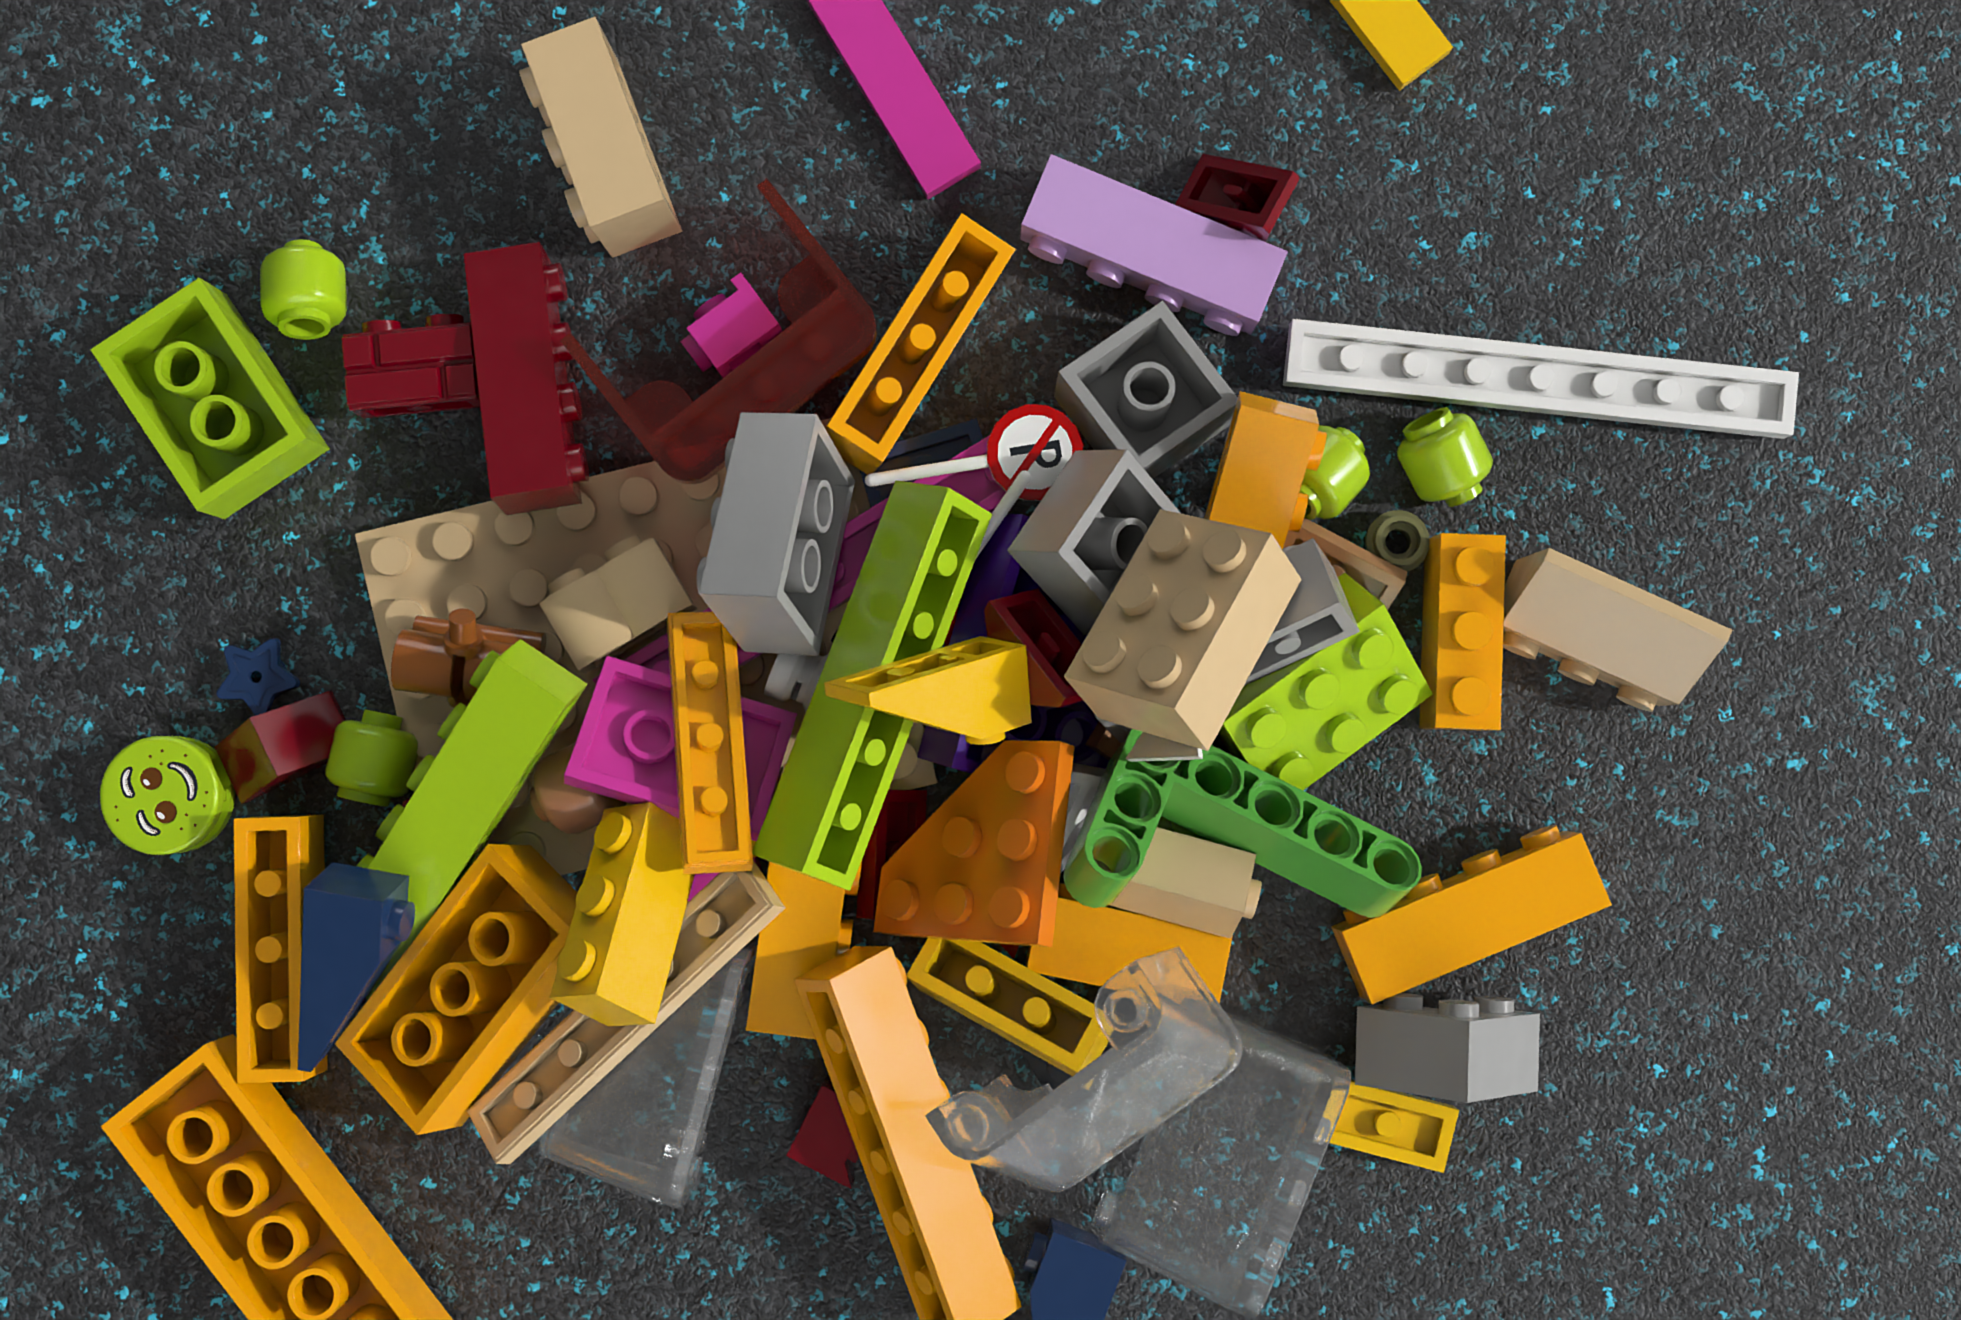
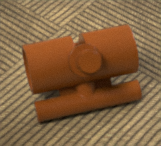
M465 608L452 611L449 614V620L418 615L415 617L412 630L403 629L395 642L391 662L392 687L398 691L447 697L449 705L453 708L460 702L468 706L478 690L469 684L470 679L483 659L492 650L501 655L521 639L544 654L546 633L477 624L475 613Z

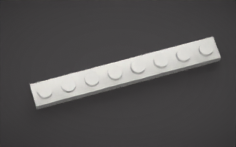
M1292 319L1288 329L1283 386L1785 439L1794 433L1799 372Z

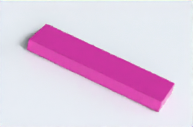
M806 0L927 200L981 169L979 158L882 0Z

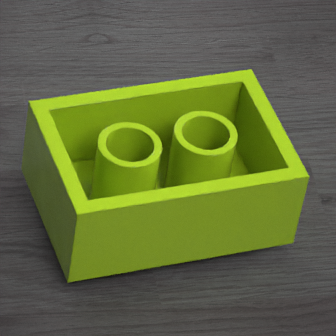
M197 278L90 349L195 509L199 512L226 519L330 450L228 295L201 278Z
M1346 573L1340 575L1338 579L1360 632L1243 686L1218 732V735L1232 756L1301 790H1305L1433 695L1385 605Z

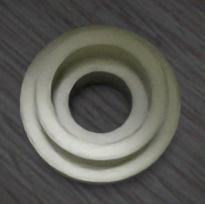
M1393 510L1380 515L1370 524L1365 536V549L1409 572L1418 567L1426 558L1429 551V533L1425 524L1416 515L1403 510ZM1396 531L1405 537L1406 549L1402 554H1394L1388 550L1386 537L1389 532Z

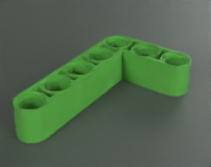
M1131 729L1107 764L1066 863L1063 876L1066 889L1082 905L1098 908L1111 904L1142 866L1161 816L1214 843L1256 854V864L1359 915L1369 918L1384 915L1409 893L1421 878L1422 866L1413 848L1401 839L1212 745L1208 751L1202 750L1203 759L1148 761L1150 764L1145 761L1130 762L1125 758L1143 733L1142 731ZM1118 807L1127 811L1131 817H1128L1122 812H1120ZM1094 859L1102 861L1104 864H1106L1111 870V872H1107L1100 868Z

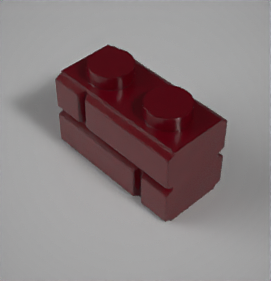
M430 315L425 317V327L401 329L399 321L372 320L361 324L362 333L343 334L342 350L344 368L346 370L347 406L349 411L366 419L480 408L471 322L464 323L462 315Z

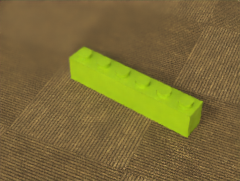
M895 481L752 851L754 856L845 890H851L914 722L825 695L824 682L942 648L992 513L949 487Z
M521 639L501 655L492 650L480 663L469 684L478 689L468 706L460 702L446 718L437 736L446 741L436 757L428 754L412 773L406 787L414 791V794L406 807L397 804L380 825L375 837L383 841V844L375 857L368 853L356 866L409 876L408 901L413 902L415 905L414 924L408 939L401 943L367 996V1000L477 859L587 686V683Z

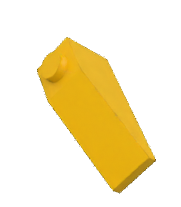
M979 636L824 682L825 695L933 728L965 735V741L970 744L986 745L1000 742L1005 739V732L1032 723L1026 645Z

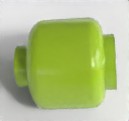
M303 239L287 242L284 247L269 253L264 258L260 267V303L264 317L274 326L278 327L282 334L291 338L310 340L327 335L333 327L342 322L347 312L346 272L343 262L332 252L323 249L320 244Z
M1448 407L1439 408L1420 416L1403 429L1402 432L1405 438L1397 449V457L1421 500L1428 502L1445 500L1448 507H1454L1473 499L1481 493L1482 487L1480 482L1489 474L1493 465V459L1471 417L1464 413L1452 414Z
M1319 425L1318 431L1327 433L1323 456L1317 471L1306 469L1299 492L1308 495V504L1304 516L1308 520L1315 518L1331 519L1340 515L1364 488L1370 476L1368 460L1364 455V445L1353 432L1346 428L1337 427L1334 429L1330 426Z
M364 709L362 721L346 720L337 725L326 766V777L332 784L339 786L338 797L388 807L391 797H401L408 793L409 788L406 787V784L415 769L418 757V741L414 734L400 730L403 717Z

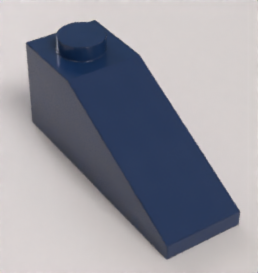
M332 862L304 887L298 1070L311 1072L335 1046V1042L351 1023L401 943L408 939L415 919V905L413 902L408 901L409 876Z
M1051 1218L1045 1235L1035 1231L1022 1263V1269L1030 1272L1028 1281L1032 1320H1104L1127 1261L1123 1246L1054 1218Z

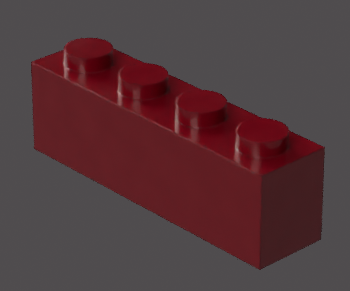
M540 242L464 253L490 498L506 515L582 504L580 482L589 480V467L583 444H575L572 421L582 419V410L575 382L568 383L565 361L574 360L575 354L570 327L567 322L560 323L558 302L567 301V286L560 263L552 264Z

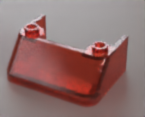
M767 178L757 185L766 212L804 258L786 273L778 289L780 307L792 325L693 402L680 386L669 381L660 380L642 386L626 399L591 353L571 333L560 340L663 471L672 479L683 484L705 482L725 467L726 446L730 439L735 438L741 412L794 413L866 356L876 341L877 325L870 306Z

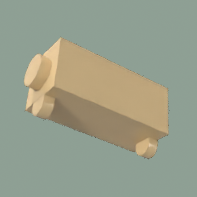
M1157 827L1142 866L1115 901L1109 905L1231 939L1241 918L1252 919L1257 908L1262 882L1251 879L1256 854ZM1094 859L1100 868L1107 872H1111V870L1106 864H1104L1102 861Z

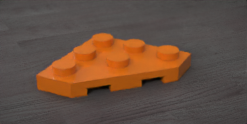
M1004 740L881 867L873 932L895 936L1052 947L1075 746L1062 741Z

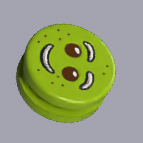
M151 736L129 744L108 765L100 788L101 810L111 832L128 847L151 855L184 853L208 844L225 828L235 804V789L216 750L200 740L184 736Z

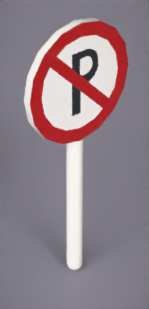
M1026 404L1008 411L994 425L987 441L986 455L871 473L865 477V484L873 487L895 483L896 480L909 481L989 467L993 479L1005 492H1007L1021 471H1028L1031 474V480L1019 496V499L1024 501H1041L1073 453L1083 450V443L1077 427L1063 412L1047 405Z

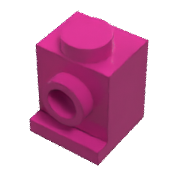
M742 273L731 279L736 289L735 293L728 298L724 294L716 295L695 311L693 317L696 321L687 327L690 334L680 341L702 372L714 366L724 380L784 337L779 323Z

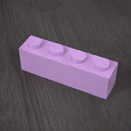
M1052 154L1049 157L1021 224L1020 240L1029 243L1028 250L1035 256L1055 264H1062L1065 258L1088 267L1086 274L1099 283L1114 288H1121L1123 282L1146 291L1145 299L1150 303L1157 305L1164 301L1172 312H1179L1181 307L1195 311L1205 316L1203 320L1205 325L1230 336H1238L1240 330L1250 335L1260 321L1288 251Z

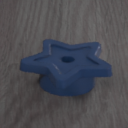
M278 638L267 640L253 651L234 645H228L224 649L230 674L217 690V696L222 700H244L255 716L270 711L273 701L280 697L283 692L295 689L300 685V680L287 670L284 662L281 660V643ZM255 671H259L262 675L258 683H254L251 679V675Z

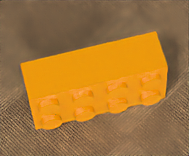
M487 844L335 1042V1045L416 1135L463 1126L470 1117L467 1110L496 1084L559 1004V1002L549 997L557 973L558 957L565 946L576 908L577 891L531 845Z

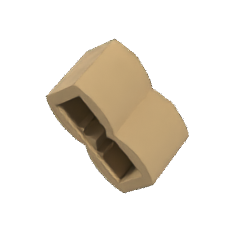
M638 535L624 539L604 553L608 562L597 570L586 575L582 568H577L560 576L548 585L552 595L545 598L539 604L578 671L583 673L590 672L603 665L606 656L615 658L642 640L667 628L668 613L693 612L697 609L659 542L653 537L644 542L640 540Z

